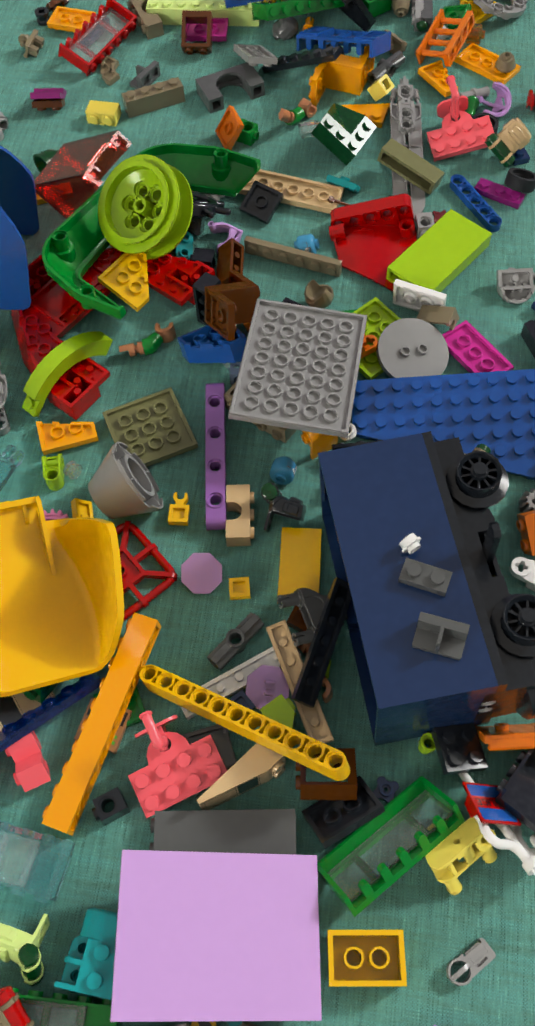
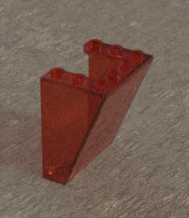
M118 130L64 143L34 180L36 194L67 219L97 191L103 183L102 177L128 150L132 143Z

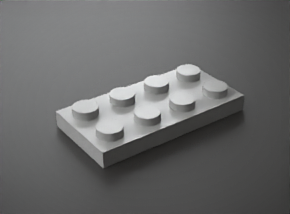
M234 44L233 51L241 59L249 63L250 66L263 64V66L272 67V64H277L278 58L262 45Z

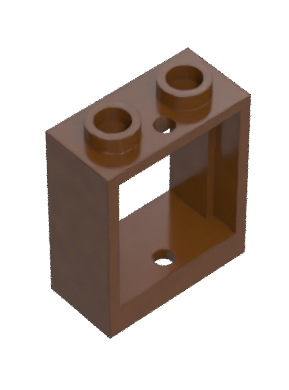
M182 11L181 48L183 53L188 55L193 53H200L202 55L212 53L213 16L211 11ZM187 24H207L206 43H186Z
M336 748L344 753L350 766V774L346 782H307L306 768L308 767L296 762V771H300V775H296V790H300V800H357L355 748ZM320 753L314 755L312 758H317V757H319V756H320ZM342 763L335 764L333 768L340 767Z

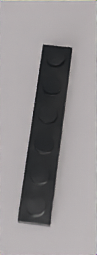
M329 46L326 49L318 48L314 51H304L300 54L282 55L278 57L277 64H272V67L263 66L262 70L264 73L331 62L339 57L342 50L340 46Z
M338 577L333 580L291 698L310 708L315 706L352 599L348 582Z

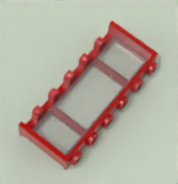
M107 0L106 6L102 4L99 6L98 14L94 12L91 14L90 22L86 20L83 22L81 31L79 29L75 30L73 39L68 37L65 45L59 44L58 57L65 58L88 76L91 72H95L97 66L102 63L106 56L112 54L115 47H119L121 41L126 39L131 31L135 30L137 16L116 0Z

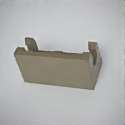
M422 304L416 319L432 324L446 325L450 327L449 330H454L457 321H459V315L455 307Z

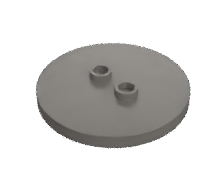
M403 318L392 322L383 330L378 340L377 358L381 368L390 378L441 375L446 369L449 350L443 335L433 325L416 318Z

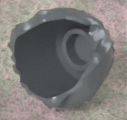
M293 16L277 20L273 23L272 27L274 38L276 40L280 38L283 41L293 38L299 30V24Z

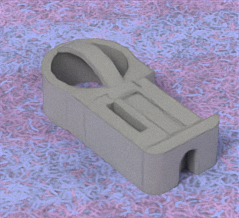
M477 939L479 942H476L464 953L465 956L462 953L448 963L446 969L447 977L454 985H467L474 976L495 959L496 954L485 939ZM463 962L465 964L456 973L451 975V966L454 963ZM467 970L469 971L468 977L465 981H455L464 972H466Z

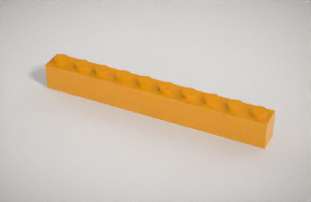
M134 612L132 618L128 619L125 635L120 638L117 644L118 651L109 662L107 676L103 677L100 682L99 694L97 698L93 699L90 706L91 712L82 723L81 735L72 746L71 751L73 753L70 760L63 766L62 778L53 789V798L50 805H47L43 811V821L41 824L73 836L107 757L110 745L140 679L139 672L146 665L162 626L158 620Z

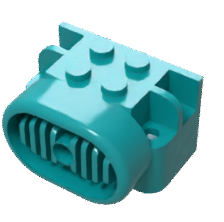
M93 907L86 910L80 935L72 941L68 956L64 958L66 964L61 981H55L54 987L108 1000L112 999L117 912Z

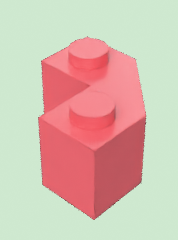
M31 723L6 734L3 748L7 757L11 756L15 762L13 778L17 786L21 785L24 792H27L51 781L49 766L42 756V747Z

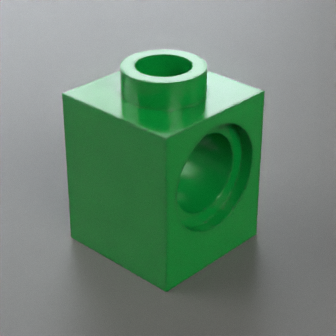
M241 119L244 128L236 141L252 146L259 138L258 124Z

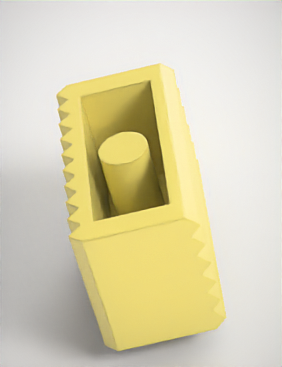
M90 100L85 113L89 124H103L116 127L121 116V109L119 103Z

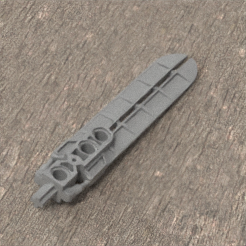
M403 76V79L399 80L400 84H398L397 88H392L390 94L391 138L423 158L421 103H419V90L413 88V85H409L408 79H406V76ZM392 171L393 196L408 194L407 185H410V197L415 219V213H422L424 210L425 192Z

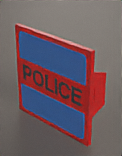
M462 782L467 793L464 805L471 818L478 815L481 823L522 825L520 820L494 801L499 794L496 790L498 785Z

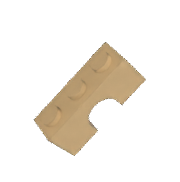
M250 484L226 485L227 512L235 511L241 514L236 519L226 520L227 547L251 546V539H255V529L251 527V521H255L254 509H251V504L255 503L254 492L250 491Z

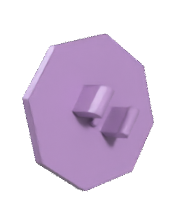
M193 553L181 565V582L193 594H210L222 582V564L211 553Z
M261 665L247 676L245 694L256 706V709H261L280 694L285 699L289 698L290 689L280 667Z

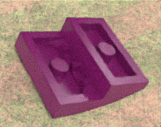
M64 88L34 89V92L30 93V99H63L66 97L67 90Z

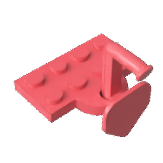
M453 75L446 78V83L451 91V99L441 101L437 105V116L443 118L442 128L426 132L434 162L487 148L488 146L485 141L490 134L494 133L489 115L473 119L469 113L465 112L468 108V98L464 95L459 96L455 76Z
M145 711L139 715V719L142 720L145 729L134 736L139 738L148 734L151 743L148 746L146 756L148 766L128 775V778L146 819L155 815V811H163L212 786L227 771L211 734L190 744L186 737L180 733L167 732L165 725L178 719L177 715H173L156 724L152 718V711Z

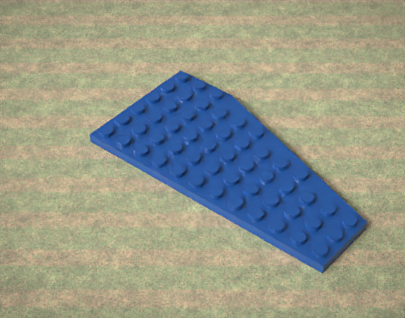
M535 369L357 380L352 409V423L357 429L356 437L376 441L430 431L434 442L459 437L464 453H471L478 444H484L491 449L490 454L499 460L507 473L535 480Z

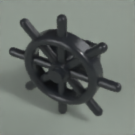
M192 192L193 214L187 231L200 236L204 231L205 217L213 218L216 213L229 216L231 210L223 208L225 206L223 201H215L211 197Z

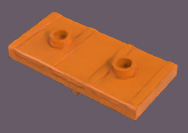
M496 723L495 726H475L479 739L484 744H488V751L535 749V723L515 725Z

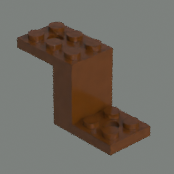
M229 270L228 284L205 286V322L227 341L235 340L236 324L252 321L256 301L260 297L259 286L238 271Z

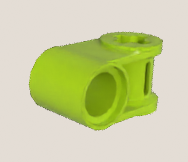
M62 453L52 457L42 456L43 477L48 488L52 491L62 489L65 483V465Z

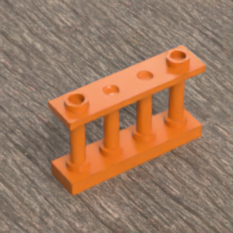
M440 9L422 42L416 49L415 55L418 64H422L427 56L442 58L445 67H451L475 24L473 11L467 10L462 18H446L444 10ZM444 24L459 25L456 29L442 28ZM438 35L452 36L450 40L436 39ZM431 46L446 47L444 51L430 50Z

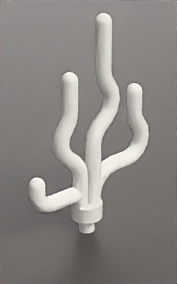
M468 772L458 774L463 782L475 783ZM476 815L474 818L486 841L497 849H507L514 852L523 862L522 867L529 876L533 874L535 876V835L530 836V842L534 848H529L522 837L521 826L495 824L506 838L499 839L491 831L489 824L481 823L478 815Z

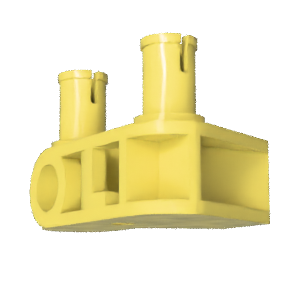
M470 817L425 857L437 881L445 884L448 893L457 895L462 891V884L457 877L481 856L485 863L495 862L497 853L493 846L483 837L476 819ZM434 824L427 829L429 832L435 828ZM464 857L466 862H459L457 859L460 860Z

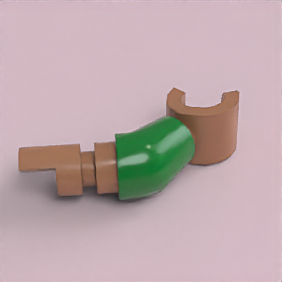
M303 97L295 109L286 110L281 108L278 117L287 125L294 126L305 116L308 118L313 117L317 112V108Z
M173 322L169 323V326L161 329L160 324L156 323V332L137 342L136 345L130 343L119 346V352L128 351L130 357L137 356V353L140 355L145 354V356L155 353L162 343H169L175 339L176 332Z

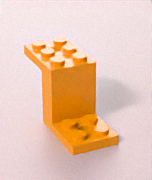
M369 44L364 47V53L359 58L340 54L335 61L320 63L315 67L314 74L309 79V85L311 86L309 99H311L312 105L317 106L326 88L361 95L368 81L367 74L374 69L375 57L369 58Z

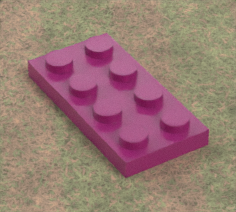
M467 320L455 326L454 330H449L442 334L447 343L449 353L469 373L509 371L514 369V366Z

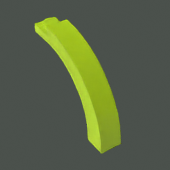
M90 331L75 335L59 344L43 358L29 377L23 389V392L27 395L22 408L33 417H39L45 400L58 379L68 369L86 358L106 356L113 340L101 331Z

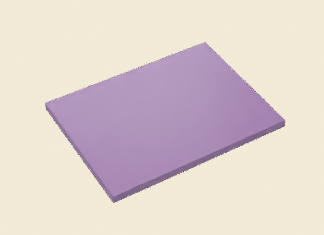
M122 850L110 1022L322 1021L317 855Z

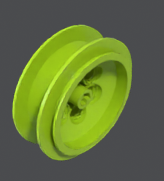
M148 154L129 157L117 165L107 177L98 202V220L106 240L114 248L125 253L138 254L144 252L147 260L160 258L175 249L184 238L193 214V195L185 176L178 169L165 163L160 158Z

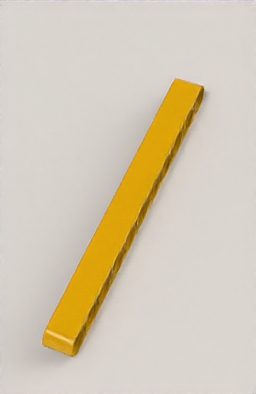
M149 664L144 666L139 672V677L146 688L168 701L335 781H343L350 774V766L346 756L342 751L158 666ZM320 753V756H319V757H317V758H312L314 755ZM342 763L340 767L333 768L335 764Z

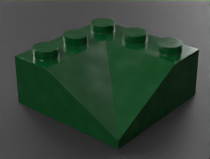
M334 103L311 134L347 166L377 126L365 115Z

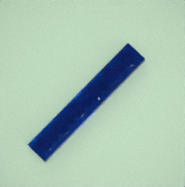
M94 673L82 676L73 685L64 687L56 696L45 699L36 709L25 712L22 718L16 722L5 725L2 731H0V752L99 688L102 680L101 677Z

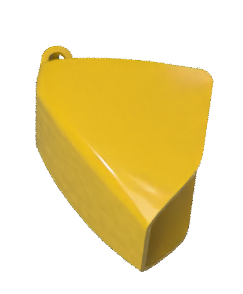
M39 496L0 502V697L23 693L98 672L103 669L114 655L124 621L120 551L117 532L113 522L99 518H62L45 521L43 506Z

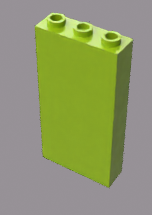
M450 209L388 266L386 279L393 284L395 279H399L442 292L489 246L492 233Z

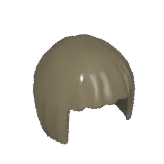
M314 279L307 283L304 295L308 306L325 309L332 303L334 292L331 286L327 284L319 285Z

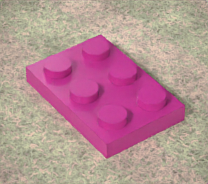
M213 18L212 41H227L228 18ZM187 24L186 41L206 42L207 24Z

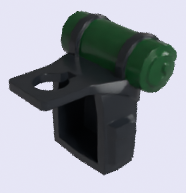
M268 482L263 485L261 495L270 504L264 531L269 532L274 514L304 522L307 507L303 504L302 500L296 497L288 499L282 496L275 483Z

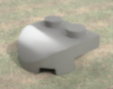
M533 268L496 271L497 292L504 301L511 304H520L527 301L534 293Z

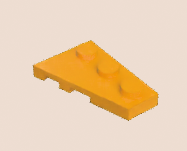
M442 60L418 68L417 74L441 93L442 96H451L449 85L446 83V78L449 76L447 74L448 70L446 67H443Z
M390 103L342 106L365 115L378 128H382L390 108Z
M36 421L43 455L99 441L94 422L60 424V422L52 421V424H44L42 421Z

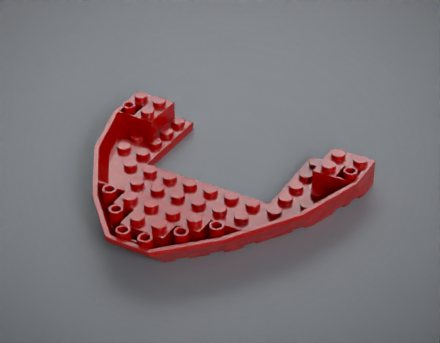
M116 248L105 249L82 279L93 285L94 288L105 296H108L111 291L98 282V277L124 252ZM42 254L28 264L31 290L30 307L25 310H11L23 363L30 374H32L37 365L50 351L64 342L61 338L92 310L82 308L79 301L69 295L48 275L44 267ZM166 254L157 259L147 260L148 286L181 307L187 301L195 305L192 285L205 272L215 276V269L203 262L190 261L184 257L178 258L171 254ZM86 358L76 363L58 379L49 392L47 399L54 406L77 420L101 397L98 387L111 376L110 372L92 359Z

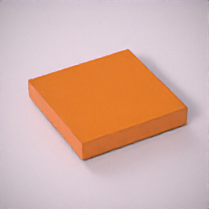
M228 106L215 130L223 147L232 150L244 128V124L234 106Z

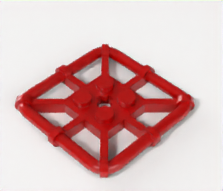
M125 521V523L115 527L117 535L123 532L119 547L121 570H124L122 574L123 594L130 590L138 599L137 602L124 611V621L131 617L134 612L149 606V602L168 589L174 581H177L178 576L174 568L158 551L156 544H152L131 521ZM130 532L145 547L134 557L127 550ZM152 555L166 572L144 570L139 562ZM145 578L165 579V581L145 596L135 587Z

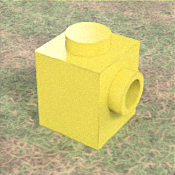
M384 74L367 90L374 101L377 102L395 86L388 75Z

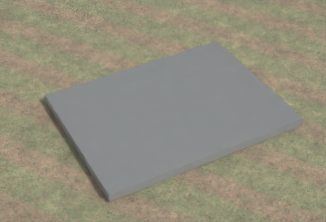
M257 298L228 419L348 438L367 315Z

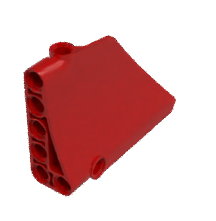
M398 194L338 207L331 211L329 234L331 241H334L338 260H342L343 268L366 277L393 292L394 284L386 279L387 268L417 240L410 195Z

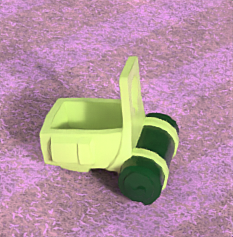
M45 913L33 935L0 923V959L6 963L9 961L17 963L21 968L24 983L29 984V986L39 984L44 975V966L41 962L39 947L50 925L48 914Z

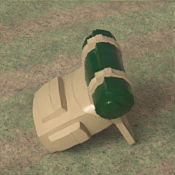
M517 117L507 122L500 133L490 134L485 143L488 149L495 154L499 162L506 168L515 161L513 154L518 149L524 148L530 142L532 135L525 124Z

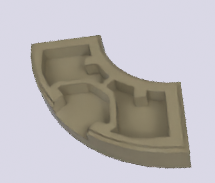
M106 56L100 66L102 79L109 86L120 79L119 74L116 72L119 61L110 56Z

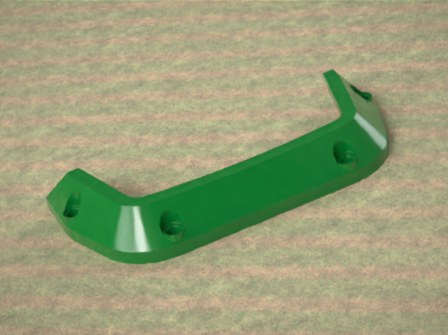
M168 143L147 148L136 154L156 156L178 169L187 179L191 191L235 197L261 169L260 159L216 146ZM102 185L50 234L43 245L41 254L48 275L69 295L79 301L82 308L87 310L95 309L121 321L127 314L124 306H119L94 288L93 285L82 279L88 269L110 245L101 231L98 220V202Z

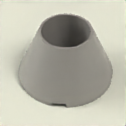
M122 442L113 444L88 483V490L93 501L102 513L110 519L159 511L163 508L164 503L163 498L159 499L157 492L160 490L156 481L135 452L132 454L126 450L128 446Z

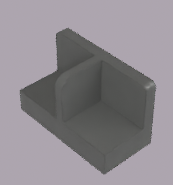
M154 60L146 68L137 65V76L129 83L130 86L138 89L151 85L161 76L159 62Z
M420 611L412 647L455 660H461L470 625Z

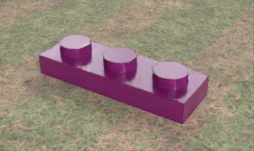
M480 178L474 187L481 196L515 209H519L526 196L524 193L517 192L484 178Z

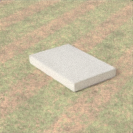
M395 279L393 285V304L418 312L422 304L446 305L447 294Z

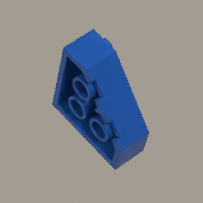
M209 325L177 338L182 355L189 363L241 362L247 341L246 336L239 329L236 330L235 340L227 341Z

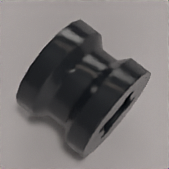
M39 7L35 10L37 23L40 26H46L50 18L46 7Z

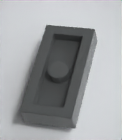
M406 558L398 582L445 597L453 572Z

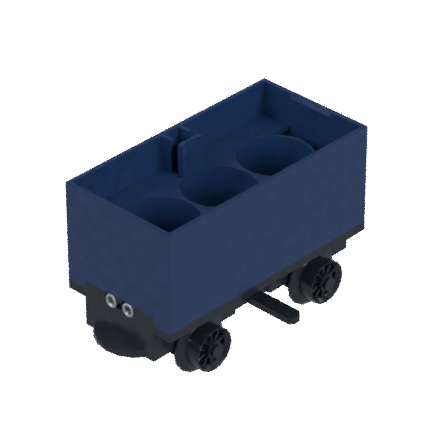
M431 431L318 453L322 517L336 578L338 577L348 582L352 599L346 613L348 618L346 622L375 746L421 737L425 733H431L434 727L464 724L484 725L488 724L492 717L519 713L527 720L535 718V596L532 594L512 595L509 593L496 558V552L501 539V529L499 523L495 522L490 509H488V507L498 504L505 497L509 487L508 474L499 460L492 454L483 451H473L464 455L459 437L434 442ZM414 533L417 537H421L419 542L421 547L413 554L408 552L402 553L399 543L406 536ZM410 558L453 572L445 597L398 582L405 559ZM420 611L470 625L461 660H455L412 647Z

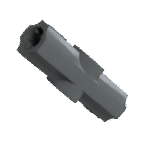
M397 51L387 59H380L377 67L367 74L369 83L372 85L384 74L391 78L396 69L405 62L403 52Z
M250 613L235 629L228 631L226 638L207 656V659L216 669L221 671L237 654L244 651L246 644L264 627V623L255 613ZM235 638L241 640V642L238 644L231 643V641Z

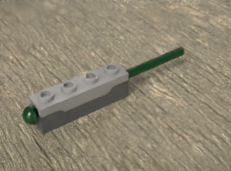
M412 0L411 25H414V31L427 32L433 21V0Z

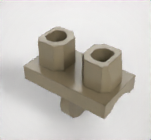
M36 29L33 30L30 36L28 34H21L18 38L20 46L25 48L23 56L26 58L29 55L37 57L39 48L44 46V38L38 36V30Z
M391 32V50L389 51L392 54L397 51L404 52L407 42Z

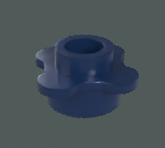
M383 776L377 779V788L373 793L378 799L389 803L395 798L394 794L399 789V785L396 781L391 782Z

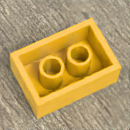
M327 930L328 987L407 986L403 930Z

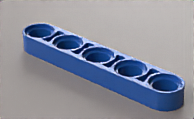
M460 174L453 175L449 185L453 192L488 231H499L502 223L499 215L464 176ZM468 191L470 192V194H464L462 192ZM472 201H476V202H478L479 204H473V203H471V202H472ZM480 212H487L488 214L483 215ZM490 222H496L498 225H491Z

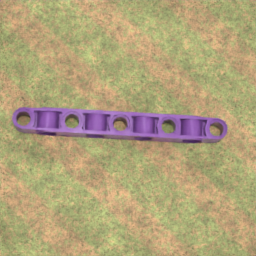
M206 383L205 500L207 531L226 530V415L224 383Z

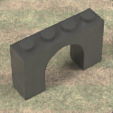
M247 62L195 79L197 93L210 113L224 109L223 95L220 90L227 86L243 88L251 100L265 95L263 79L255 68Z

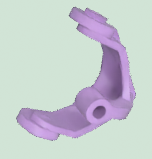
M495 81L492 84V88L497 92L495 103L484 100L483 96L476 97L479 103L493 107L492 111L484 109L482 113L501 117L509 111L512 96L507 86Z
M208 222L211 233H229L227 240L217 245V254L218 248L231 238L240 243L243 230L224 222Z

